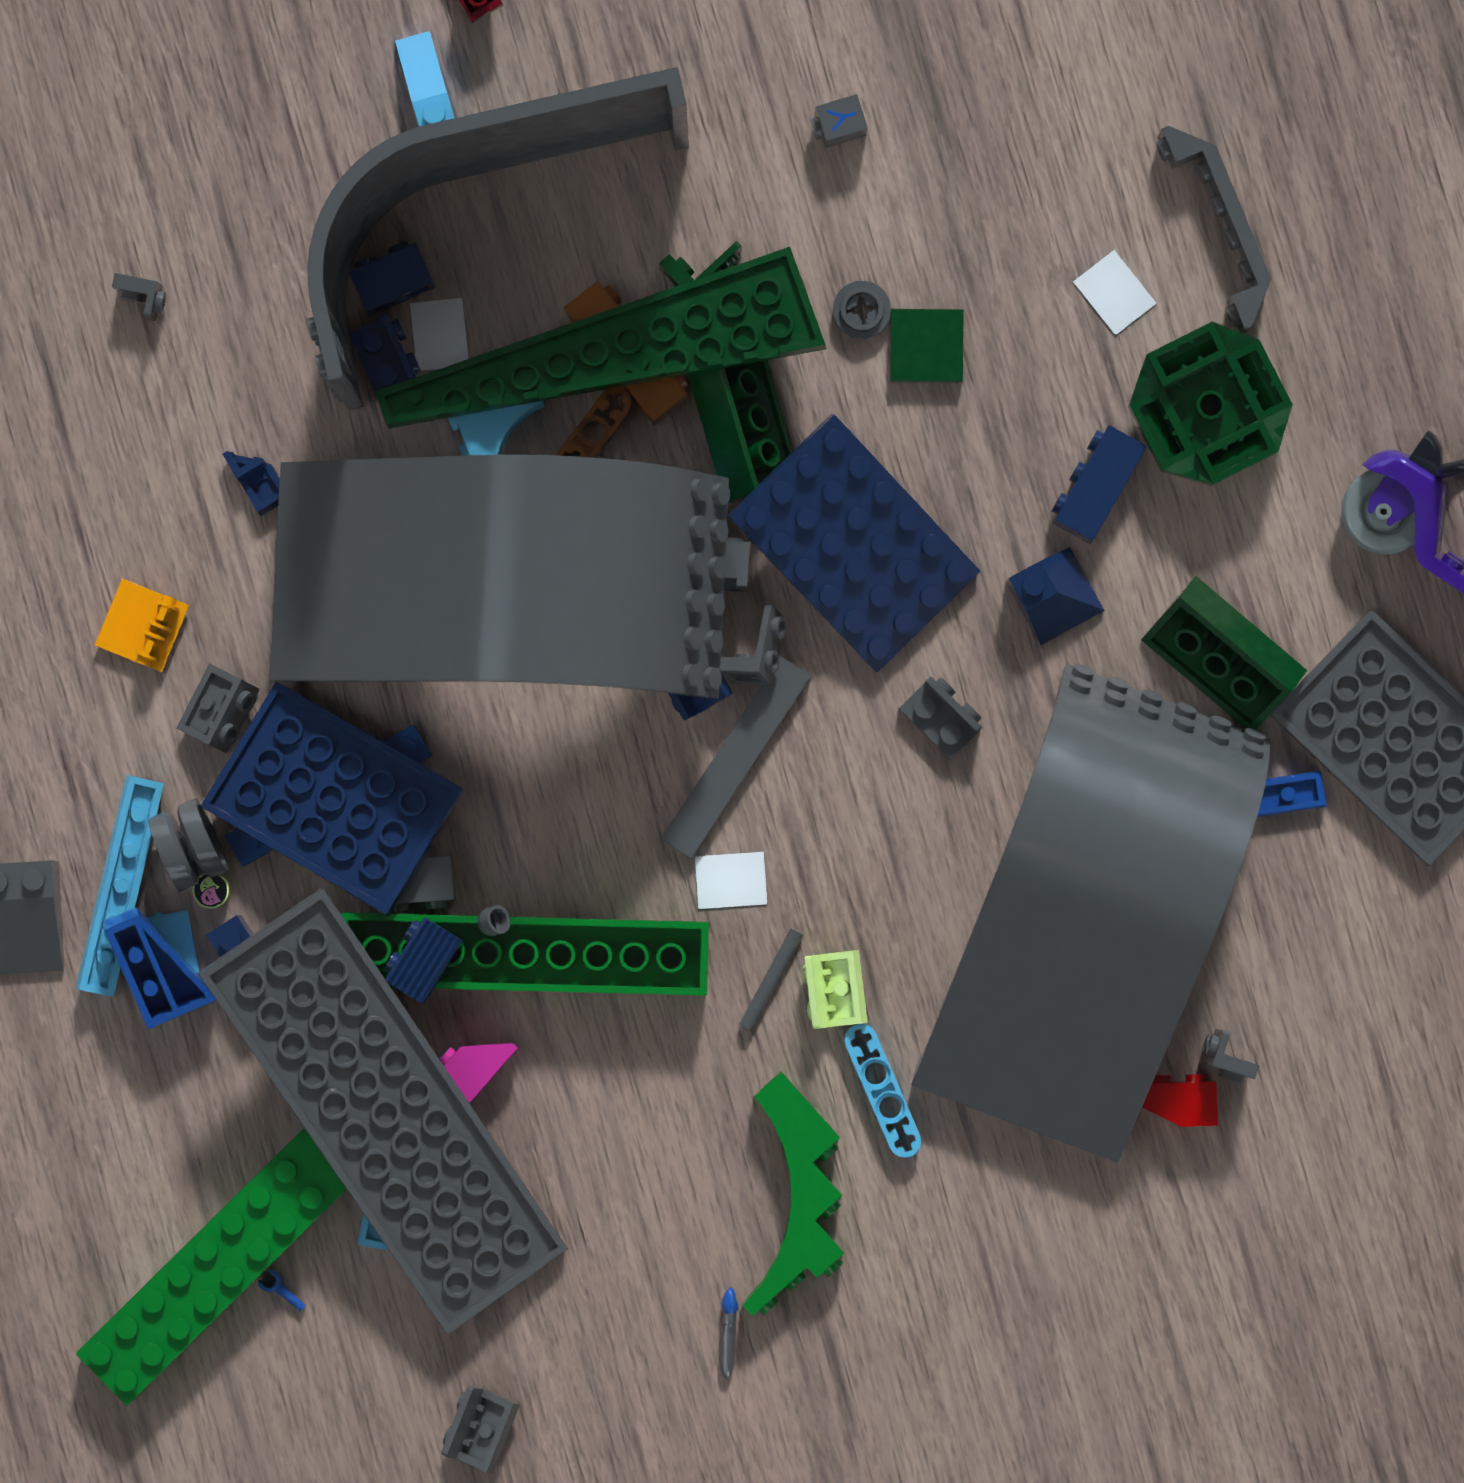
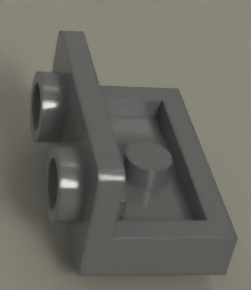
M1215 1029L1213 1035L1207 1034L1201 1051V1055L1206 1056L1204 1064L1219 1068L1218 1076L1243 1084L1245 1077L1255 1080L1259 1065L1224 1054L1230 1032Z
M468 1386L457 1402L458 1411L452 1426L447 1429L444 1435V1446L441 1454L448 1458H457L486 1473H493L520 1404L486 1388Z

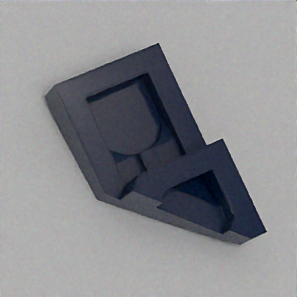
M229 451L222 454L260 516L279 505L280 477L272 464L266 463L263 458L239 456Z

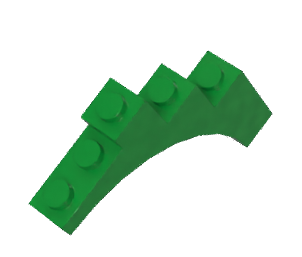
M782 1071L762 1087L754 1097L771 1119L784 1147L790 1172L791 1203L787 1229L777 1257L763 1280L742 1302V1306L751 1316L758 1311L764 1315L779 1301L775 1296L785 1287L790 1291L806 1277L802 1271L807 1267L818 1278L822 1273L829 1277L843 1264L840 1257L844 1254V1251L816 1220L820 1215L825 1220L841 1206L837 1200L842 1197V1194L814 1163L818 1158L822 1162L826 1161L839 1149L835 1142L840 1139V1136Z

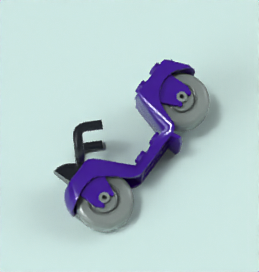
M1428 430L1411 456L1398 450H1384L1372 455L1362 464L1369 471L1358 476L1348 487L1342 501V521L1349 537L1359 547L1368 552L1391 555L1405 551L1414 545L1417 560L1422 567L1464 593V560L1451 552L1444 555L1440 553L1448 496V482L1445 478L1464 475V459L1443 464V448L1437 436Z

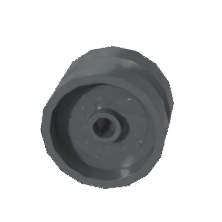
M197 798L178 806L177 814L180 826L173 815L168 812L160 813L148 819L157 853L179 892L199 884V872L196 862L209 878H214L229 871L220 841L207 813L200 806L201 803Z

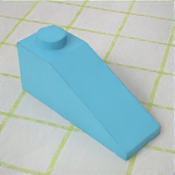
M430 31L396 40L395 43L419 127L455 118Z

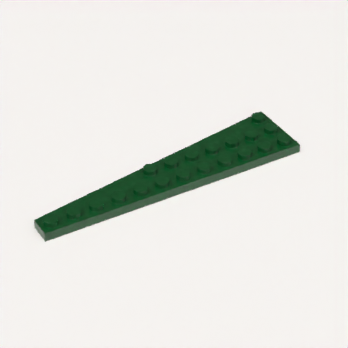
M787 247L375 391L385 423L388 429L821 351L826 350V344L791 248Z

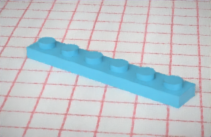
M130 775L125 776L75 989L114 997L121 967L104 931L103 921L135 908L152 837L148 819L157 815L164 783Z

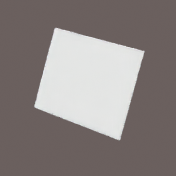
M1115 250L1073 281L1115 335L1157 304Z
M462 298L410 303L415 357L421 371L441 369L468 359Z
M764 852L695 856L698 909L767 904Z

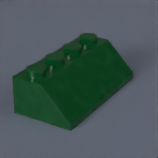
M768 360L688 374L717 476L729 478L730 499L728 503L743 501L794 451Z
M1197 576L1177 596L1141 639V641L1245 729H1257L1287 698L1307 672L1306 668Z

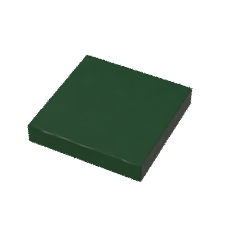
M891 309L890 382L963 383L964 309Z

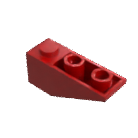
M1185 1074V1081L1171 1082L1170 1075H1155L1142 1108L1180 1127L1218 1126L1217 1082L1213 1080L1207 1081V1074Z

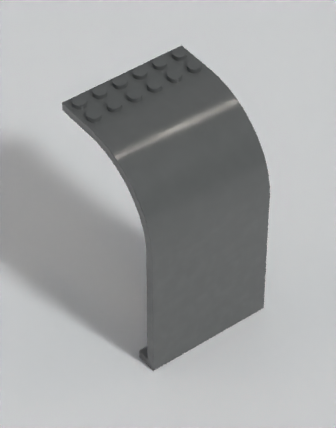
M678 67L420 126L387 139L356 161L338 181L320 211L309 247L307 266L308 290L313 317L307 318L312 341H315L316 346L322 352V354L315 355L320 377H323L324 382H327L328 388H331L332 393L334 392L339 403L344 402L349 410L364 407L347 337L344 307L349 271L360 246L374 225L388 211L414 193L437 184L670 130L675 151L689 148L687 104Z
M463 455L281 462L270 680L288 683H543L636 689L701 698H719V687L722 681L720 662L721 649L723 647L722 619L725 609L724 576L727 571L725 553L726 539L728 537L729 478L653 463L555 455Z
M1066 664L1060 678L1049 726L1020 810L922 1057H920L911 1085L1118 1163L1208 954L1237 880L1264 793L1271 740L1256 729L1246 728L1243 730L1235 727L1229 720L1221 716L1213 715L1208 717L1200 714L1189 704L1177 703L1176 705L1163 700V697L1154 691L1143 690L1141 692L1133 689L1119 678L1109 677L1106 679L1098 676L1092 669L1084 665L1076 664L1072 666Z

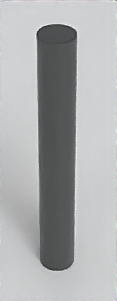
M793 929L789 930L740 1021V1026L752 1032L803 937L801 933Z

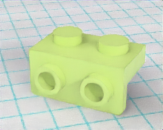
M859 950L805 956L803 979L808 985L809 1001L807 1013L812 1021L813 1029L868 1023Z

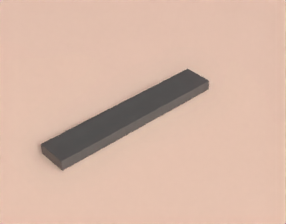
M782 656L779 658V669L774 673L772 685H761L661 838L691 859L811 677V675Z

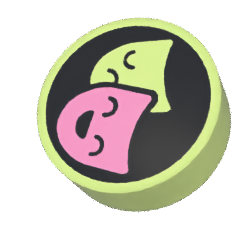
M204 873L199 876V884L193 886L194 899L204 908H219L229 899L230 884L223 875L209 878Z

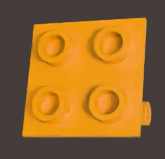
M122 578L95 646L163 672L190 605Z

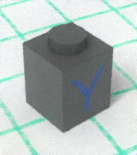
M857 94L815 107L816 117L810 119L816 140L823 139L825 148L867 136L868 127Z

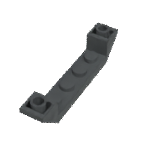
M1166 126L1161 129L1158 135L1160 140L1156 141L1161 159L1163 161L1168 160L1171 168H1175L1199 158L1200 162L1196 164L1199 176L1204 184L1209 182L1214 196L1210 197L1213 210L1217 217L1223 216L1228 228L1224 230L1226 241L1231 250H1237L1241 259V263H1238L1240 275L1245 284L1251 283V288L1232 295L1227 301L1229 307L1225 308V313L1231 327H1238L1239 332L1246 333L1254 323L1272 279L1216 145L1171 126Z

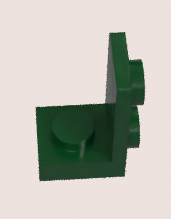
M737 241L734 242L696 279L737 265L741 261L738 255L742 252V246ZM668 254L659 263V270L675 286L694 280L691 277L695 273L694 270L681 257L675 260Z

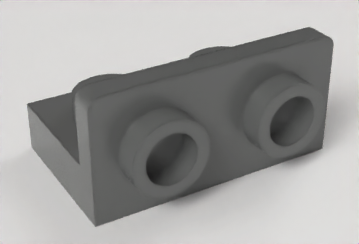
M209 663L176 729L227 753L231 745L237 740L239 729L248 712L255 704L259 688Z
M930 676L899 710L951 760L982 729V726L978 723L982 718L969 704L966 703L962 707L952 697L956 692L944 679L940 677L935 681Z

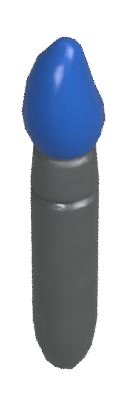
M729 1288L724 1293L721 1303V1309L724 1314L721 1329L720 1371L725 1379L729 1378L733 1372L735 1357V1314L738 1310V1303L733 1288Z

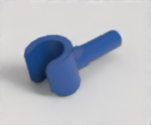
M267 1270L270 1274L274 1275L276 1283L272 1288H269L265 1282L258 1280L259 1287L266 1292H276L300 1312L305 1307V1304L284 1285L282 1274L278 1271Z

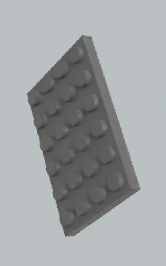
M1371 609L1308 673L1270 716L1425 865L1430 866L1464 831V697Z

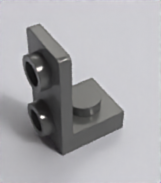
M765 605L755 657L744 653H738L735 657H721L720 672L731 684L772 685L774 673L779 669L780 659L778 650L780 639L784 638L786 632L785 619L773 605Z

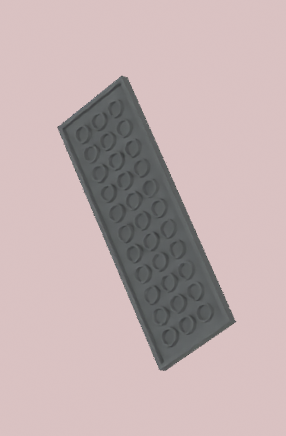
M322 887L198 972L447 1335L568 1249Z

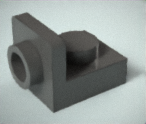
M114 273L112 288L121 293V299L142 303V298L145 297L146 303L143 316L147 320L155 321L157 313H163L166 292H162L163 286L158 281Z

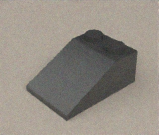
M59 861L0 863V974L63 971L64 953Z

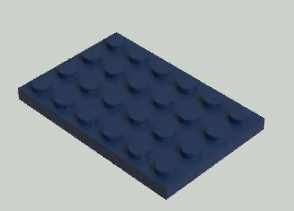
M835 414L829 415L727 515L877 673L981 572Z
M276 681L200 806L389 916L464 792V789Z

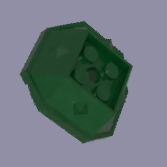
M1212 321L1146 354L1128 408L1161 472L1213 486L1279 452L1293 404L1260 340ZM1202 399H1214L1218 404V413L1213 416L1203 413L1200 408Z

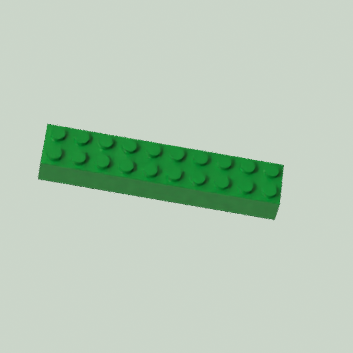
M341 912L342 917L384 979H386L389 973L383 969L392 954L396 951L401 955L408 944V941L404 940L403 937L412 922L416 920L421 923L423 918L426 917L463 940L462 945L434 989L707 996L709 922L510 917V927L507 932L497 936H488L480 931L477 922L478 916L390 914L387 916L381 913Z
M303 1128L75 1353L126 1406L131 1404L347 1191L306 1129Z

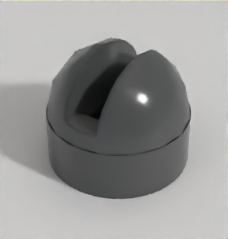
M500 905L485 908L480 912L477 919L480 931L488 936L503 934L510 927L509 914Z

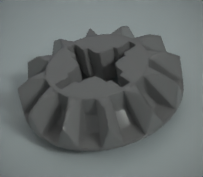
M855 281L847 284L838 292L833 304V316L839 329L851 338L867 339L879 334L887 325L891 314V305L887 294L881 287L869 281ZM858 295H861L865 306L878 308L867 313L865 325H862V320H860L858 314L846 313L857 307Z

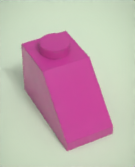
M512 1042L461 1046L457 1051L450 1047L440 1058V1061L467 1101L471 1103L518 1050L519 1046Z

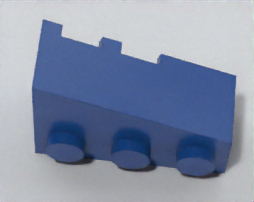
M137 907L103 921L106 936L148 1029L216 1000L199 974Z

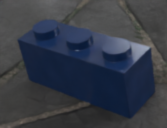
M1108 425L1104 433L1097 430L1087 447L1093 453L1086 464L1079 461L1069 479L1075 483L1069 495L1061 493L1051 512L1057 515L1053 524L1091 544L1147 446Z

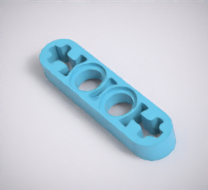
M855 1024L845 1033L844 1041L847 1051L889 1148L899 1157H911L918 1152L921 1146L919 1131L877 1034L867 1024ZM859 1029L863 1034L869 1033L871 1035V1039L867 1041L870 1053L877 1049L880 1054L879 1057L868 1058L861 1065H859L857 1057L864 1056L859 1046L852 1047L850 1042L855 1038L854 1032ZM872 1063H880L886 1070V1077L879 1084H871L865 1078V1069ZM895 1097L898 1099L901 1106L898 1115L887 1118L881 1114L879 1106L884 1098ZM905 1116L907 1117L909 1123L901 1125L907 1135L913 1134L915 1138L910 1143L911 1149L909 1151H905L902 1146L895 1147L894 1142L899 1139L895 1127L888 1132L886 1124L897 1123Z

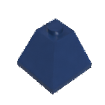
M1070 547L1035 563L1009 577L1006 581L1040 645L1105 611Z

